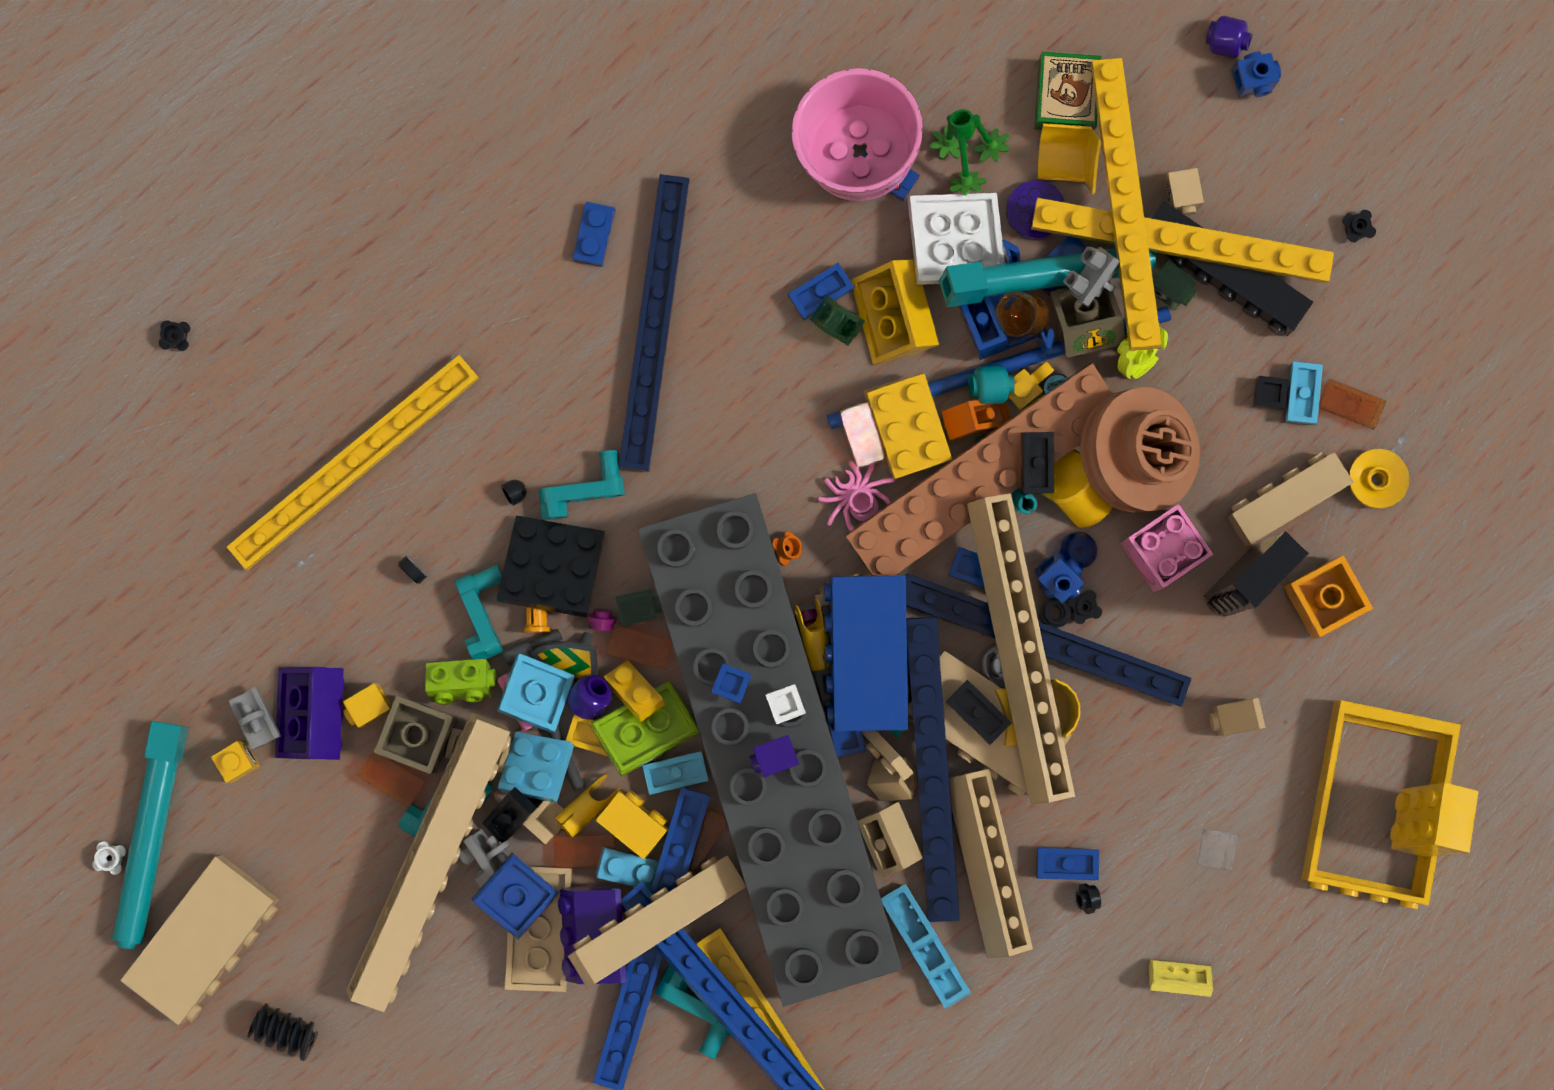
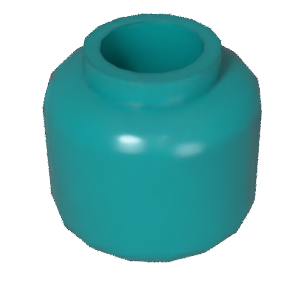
M1002 365L979 366L975 369L974 374L969 376L968 388L970 397L979 400L981 404H1003L1007 401L1009 393L1014 392V377L1008 375L1006 368Z

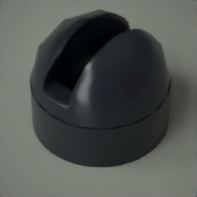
M514 479L501 485L506 499L512 506L520 503L527 494L524 483Z

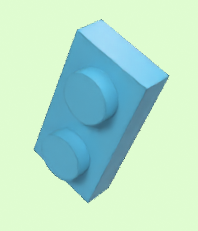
M1295 361L1291 363L1285 422L1307 425L1317 424L1323 365Z
M702 751L643 765L649 795L709 781Z
M602 847L595 877L633 887L642 882L650 891L659 860L647 857L643 860L635 854Z

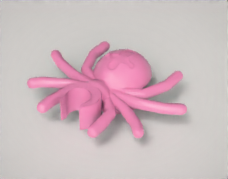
M850 461L849 465L856 475V481L853 473L849 470H845V473L850 477V481L847 484L840 483L836 476V487L829 478H825L824 481L836 495L840 496L818 497V501L823 503L841 501L831 513L827 526L832 525L842 507H844L843 514L846 526L850 531L854 527L851 524L849 510L854 518L862 522L877 513L879 505L872 494L885 501L887 505L891 503L886 495L870 488L894 483L895 480L893 478H884L866 484L874 470L875 463L873 461L869 463V468L862 481V475L854 461Z

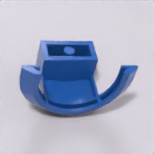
M1005 239L1002 240L1005 262L1021 261L1018 246ZM1030 291L984 297L981 303L958 306L980 360L1036 339L1046 356L1050 355L1054 342V331L1052 328L1049 329V332L1046 329Z

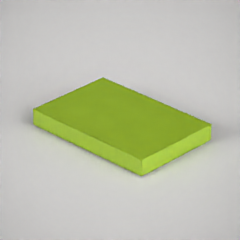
M670 680L655 688L664 699L665 706L642 722L623 705L591 723L590 727L620 777L700 734L697 724Z

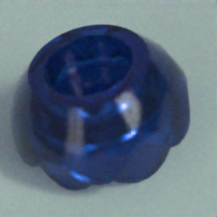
M1074 532L1063 538L1060 553L1067 561L1073 558L1081 568H1085L1095 561L1098 549L1095 540L1089 534ZM1078 547L1082 549L1081 553L1076 551Z

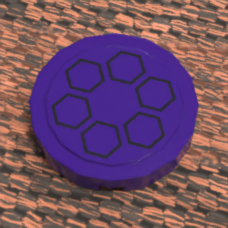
M1032 180L1022 183L1012 192L1007 202L1006 216L1009 225L1025 239L1042 240L1053 235V233L1031 229L1037 198L1065 203L1063 195L1059 190L1046 181Z

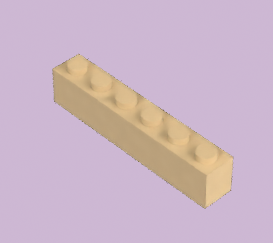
M990 768L949 777L951 808L987 958L1009 957L1032 950L1031 938Z
M728 855L719 861L716 856L700 865L703 871L695 876L690 871L675 881L678 887L670 892L665 887L650 896L653 902L643 908L641 903L637 904L625 912L627 919L619 924L614 919L599 928L602 934L594 940L588 935L575 943L573 946L576 951L568 957L587 989L746 888V884Z

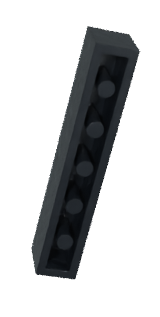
M1166 202L1162 203L1152 218L1203 228ZM1167 255L1169 256V262L1181 269L1185 267L1194 273L1193 277L1198 282L1204 285H1212L1218 289L1217 293L1223 299L1229 302L1236 301L1243 306L1242 310L1247 315L1255 319L1261 318L1268 323L1267 327L1278 335H1290L1313 304L1312 300L1271 273Z

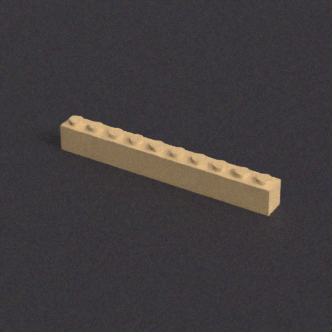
M1010 493L982 498L968 503L967 506L1030 805L1050 803L1075 797L1012 495Z
M471 712L346 989L350 1001L385 1012L388 1003L392 1004L398 991L396 985L400 976H405L410 966L409 956L413 948H417L422 940V927L425 921H429L434 913V901L438 892H443L448 881V875L446 874L450 865H454L459 858V845L463 836L467 837L472 829V816L476 808L480 809L485 800L486 793L484 790L488 781H492L496 776L498 764L496 763L501 753H505L511 741L510 731L505 725Z

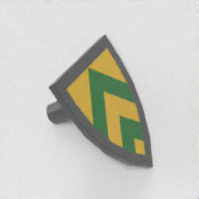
M588 632L582 634L579 643L556 640V642L542 644L530 651V654L538 661L575 675L573 681L577 682L585 675L598 676L597 647L591 645L594 637Z

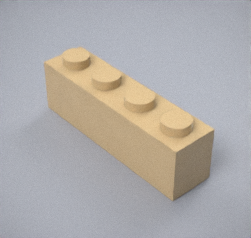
M1324 452L1319 453L1308 460L1310 466L1300 472L1298 467L1294 468L1282 476L1284 479L1283 483L1275 487L1271 482L1256 491L1259 495L1258 498L1251 502L1245 498L1231 507L1234 512L1226 517L1245 547L1255 543L1354 483L1335 452L1327 456Z

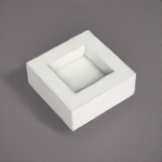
M795 684L766 695L776 725L806 714Z

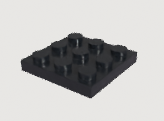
M516 515L497 594V602L587 618L605 531Z

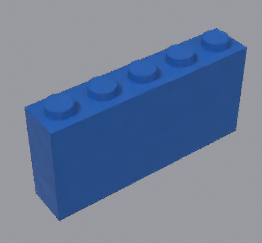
M829 576V583H824L823 588L824 601H829V614H824L825 632H830V644H825L824 649L825 663H830V675L825 676L826 694H831V706H826L825 710L827 724H831V729L835 732L908 730L906 576Z

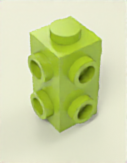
M486 659L426 663L425 692L432 702L448 705L458 700L476 703L481 702L484 698H492V687L497 685V676L495 669H491Z

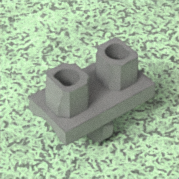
M1088 246L1081 255V261L1086 264L1081 274L1073 270L1063 280V283L1069 288L1068 292L1086 306L1090 305L1095 296L1099 297L1104 288L1110 292H1113L1116 288L1109 281L1116 273L1114 269L1120 261L1102 247L1095 249Z
M258 687L229 700L230 706L252 750L281 737Z
M482 829L463 841L465 844L460 849L459 855L461 861L466 865L476 859L482 870L474 875V880L480 888L508 858L504 850L510 846L508 840L499 844L494 836L488 838Z

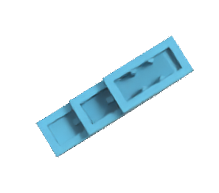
M904 884L881 898L885 910L945 1010L969 996L971 991L907 885Z

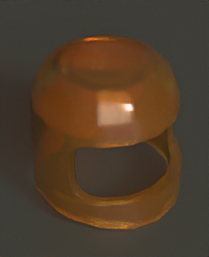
M1024 292L1005 294L1000 299L996 309L999 326L1004 333L1013 337H1032L1040 334L1046 328L1050 317L1048 305L1041 297ZM1018 296L1008 309L1004 308L1005 303L1010 298Z

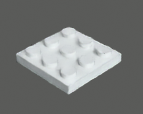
M977 193L966 196L962 194L909 196L907 201L917 285L940 284L939 279L946 266L981 262L982 266L1005 263L997 193Z

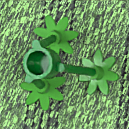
M960 109L947 116L948 125L944 129V134L938 131L932 132L933 137L938 141L931 143L930 148L934 150L941 149L940 159H944L949 152L956 159L959 156L961 157L962 171L959 172V178H951L948 182L953 185L950 187V192L961 190L962 195L966 196L969 194L970 189L974 192H980L982 190L980 185L987 181L986 178H978V171L969 172L966 151L968 144L966 141L972 138L976 130L975 128L981 134L980 140L983 142V144L974 148L975 152L982 153L980 157L981 162H985L990 156L997 162L999 160L998 151L1008 152L1010 148L1004 143L1009 139L1010 135L1006 133L999 136L997 128L989 135L981 124L979 115H973L969 110Z

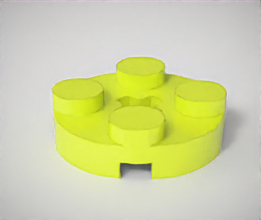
M1159 326L1161 348L1164 350L1168 342V333ZM1128 338L1124 339L1117 349V352L1120 354L1117 365L1118 371L1128 379H1131V376L1135 379L1140 378L1158 361L1159 358L1155 354L1159 348L1129 351Z

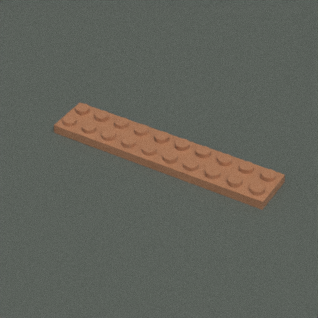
M1087 364L844 536L871 576L898 574L971 522L968 503L986 497L1010 494L1021 487V432H1054L1055 463L1081 444L1084 425L1091 411L1101 400L1113 393L1094 364Z

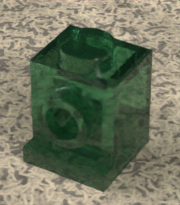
M826 295L810 319L822 331L847 346L859 334L865 322L855 312L833 300L828 295Z

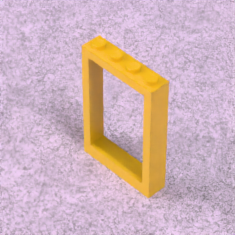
M1343 700L1334 701L1301 879L1310 881L1309 887L1328 891V886L1331 885L1340 887L1339 893L1358 897L1360 891L1370 893L1369 900L1388 903L1389 898L1399 899V906L1418 909L1419 904L1429 906L1437 856H1416L1411 889L1317 870L1344 721L1437 740L1429 785L1443 782L1451 784L1461 724Z

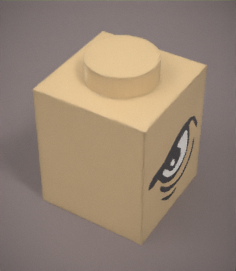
M1198 168L1169 172L1163 180L1167 203L1185 216L1196 214V210L1204 203Z

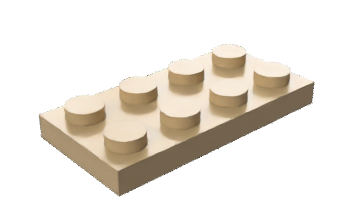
M530 866L556 888L559 894L519 939L509 931L507 932L505 990L567 992L568 981H566L562 971L564 946L560 940L562 915L558 909V900L560 898V889L572 887L573 868Z

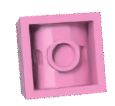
M1179 504L1120 542V545L1153 593L1165 588L1213 555Z

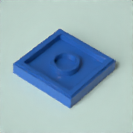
M512 852L471 899L472 902L519 939L559 892Z

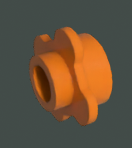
M786 531L781 538H774L771 541L780 565L786 566L790 560L800 558L802 544L799 538L794 536L792 532Z

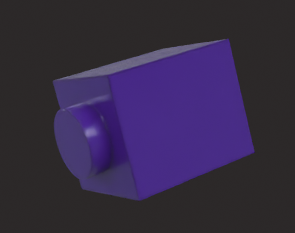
M789 735L754 747L755 754L749 756L755 773L762 772L764 778L799 765Z

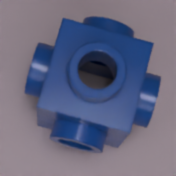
M1260 51L1250 53L1244 56V60L1237 61L1231 69L1239 98L1252 94L1255 97L1268 95L1273 92L1272 89H1274L1280 81L1279 78H1281L1280 65L1277 60H1273L1272 53L1263 55Z
M1058 550L1054 551L1035 569L1037 579L1042 583L1040 585L1042 591L1050 599L1056 597L1061 603L1067 599L1075 598L1081 592L1082 585L1085 584L1081 575L1083 569L1073 558L1067 560Z

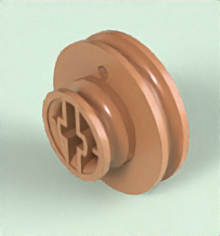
M1138 387L1113 393L1094 407L1086 420L1082 432L1081 458L1087 479L1102 500L1123 512L1145 513L1169 508L1187 494L1197 475L1200 461V445L1195 425L1186 409L1178 400L1156 388Z

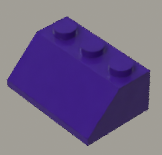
M279 667L276 726L281 737L275 740V758L340 760L342 748L341 722L343 719L342 696L345 685L343 678L344 668Z
M599 885L560 889V898L558 900V909L562 915L560 940L564 946L562 971L566 981L584 984L568 957L576 951L573 945L588 935L594 940L602 934L599 928L614 919L618 924L623 921L621 889ZM626 965L596 984L626 983Z

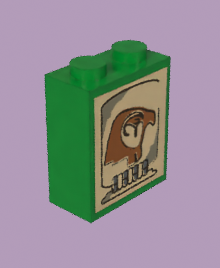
M1055 52L1041 53L1038 62L1034 129L1042 130L1043 123L1092 127L1093 130L1096 129L1098 115L1091 63L1093 60H1101V56Z

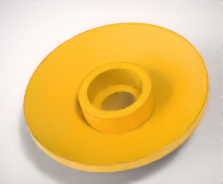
M1371 449L1362 453L1355 459L1349 471V476L1354 482L1350 485L1353 495L1362 504L1371 508L1383 509L1395 505L1405 496L1409 487L1410 478L1406 464L1397 454L1386 449ZM1373 475H1378L1381 478L1379 485L1372 483Z

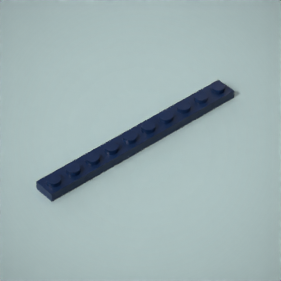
M663 174L659 176L619 462L620 469L649 472L690 182V179L686 177Z
M908 573L906 574V606L995 639L988 603ZM1039 622L1046 658L1182 707L1192 678Z
M937 616L906 618L929 922L959 921L960 914Z

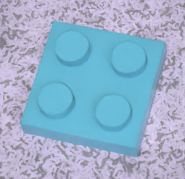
M519 653L515 657L496 711L554 733L575 675Z
M515 731L498 789L503 793H509L516 787L526 797L557 803L574 745L569 741Z

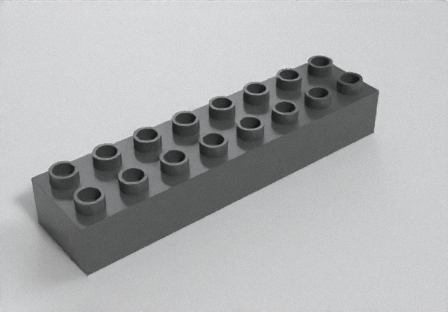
M756 493L639 528L638 531L782 1006L791 1005L903 970ZM722 663L752 674L741 704L711 693ZM795 684L806 714L776 725L766 695ZM789 735L799 765L765 778L762 772L756 774L749 757L755 754L753 748Z

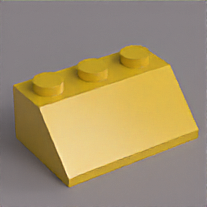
M914 259L893 260L850 280L854 286L853 293L873 365L919 354L939 345L923 285L916 284Z

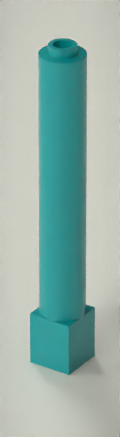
M1116 248L1105 249L1117 258ZM1149 251L1152 270L1156 264V256L1154 252ZM1082 253L982 266L981 262L946 266L939 279L946 306L953 307L981 303L983 298L988 296L1065 286L1063 280L1068 273L1074 270L1081 274L1086 264L1081 261ZM1117 265L1114 269L1116 273L1111 279L1120 278Z
M151 721L144 756L147 758L112 934V940L118 941L117 947L135 949L136 944H143L178 763H182L189 728L187 726Z

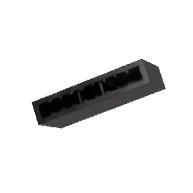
M1286 531L1254 544L1204 595L1209 600L1206 603L1207 606L1218 616L1223 614L1225 617L1256 608L1309 553Z

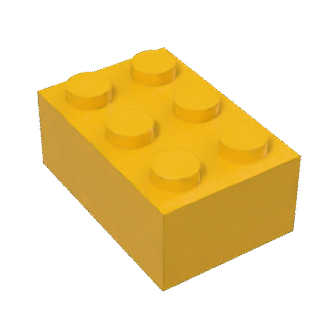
M918 372L863 391L890 474L893 478L897 479L952 460L925 373Z
M1445 782L1400 789V793L1395 801V809L1397 810L1395 824L1390 832L1392 840L1391 849L1421 857L1470 853L1479 791Z

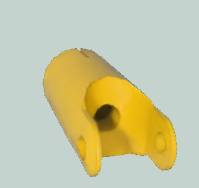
M815 599L817 618L813 624L809 626L804 625L798 605H795V613L810 670L820 671L824 670L825 667L830 668V663H825L824 655L825 644H830L828 632L824 630V616L821 605Z
M607 774L599 777L554 817L558 825L571 838L602 812L617 793L621 791L619 788L607 799L601 801L591 798L594 790L607 778Z

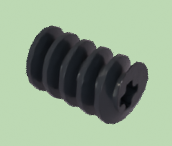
M265 1003L254 1017L248 1032V1038L254 1033V1041L260 1043L266 1037V1046L271 1048L277 1042V1051L283 1052L288 1047V1055L292 1057L300 1051V1060L305 1061L318 1035V1031L316 1033L313 1032L314 1022L311 1021L305 1028L302 1027V1017H299L294 1023H290L291 1013L288 1012L280 1019V1008H276L271 1014H268L269 1004Z

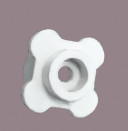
M106 841L100 842L96 847L97 852L92 863L93 868L96 871H110L112 875L121 873L123 869L121 862L127 853L126 848L123 845L111 846ZM108 855L112 856L111 861L107 860Z

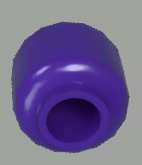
M1221 16L1217 21H1212L1206 36V44L1210 45L1212 53L1229 58H1237L1242 50L1248 51L1252 40V33L1248 32L1246 21L1229 16Z
M585 675L570 689L567 702L571 711L576 716L591 720L597 718L609 706L612 699V691L604 679L596 675Z

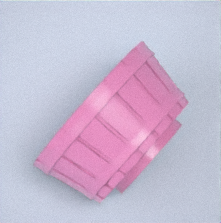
M856 68L849 69V71L835 72L813 85L809 92L803 96L797 107L798 110L795 111L792 123V142L801 165L808 175L824 190L841 199L867 201L886 195L895 189L907 176L920 149L923 125L915 98L902 83L880 71ZM855 145H867L866 152L868 155L865 158L861 155L858 158L853 156L855 154L853 149Z

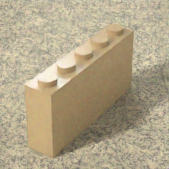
M944 650L940 655L947 744L950 743L959 750L956 755L971 764L973 760H976L984 766L982 770L990 768L992 779L997 781L1000 776L1009 782L1007 789L1022 798L1024 794L1028 795L1018 745L1004 746L1005 730L989 745L946 703L955 691L968 680L1003 714L1002 707L995 694V690L1002 688ZM911 698L908 703V723L914 726ZM1071 734L1063 738L1064 745L1069 741L1072 736Z
M223 855L215 856L120 981L178 1026L187 1022V1020L191 1023L201 1012L202 1007L199 1004L206 996L210 998L220 987L221 982L218 979L225 971L229 973L240 960L237 955L244 946L249 948L259 935L256 930L262 922L268 923L278 910L275 905L279 898Z

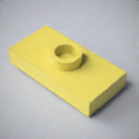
M1150 960V990L1212 996L1211 966Z

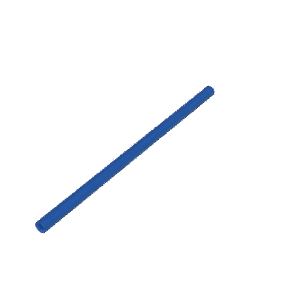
M1167 306L1157 309L1159 324L1171 320V314ZM1123 320L1124 334L1127 335L1126 322ZM1061 340L1053 342L1051 353L1048 356L1038 347L982 366L1002 365L1009 373L1065 355ZM977 367L929 382L928 386L932 397L968 386L969 376L974 374ZM867 402L827 415L831 429L872 417Z

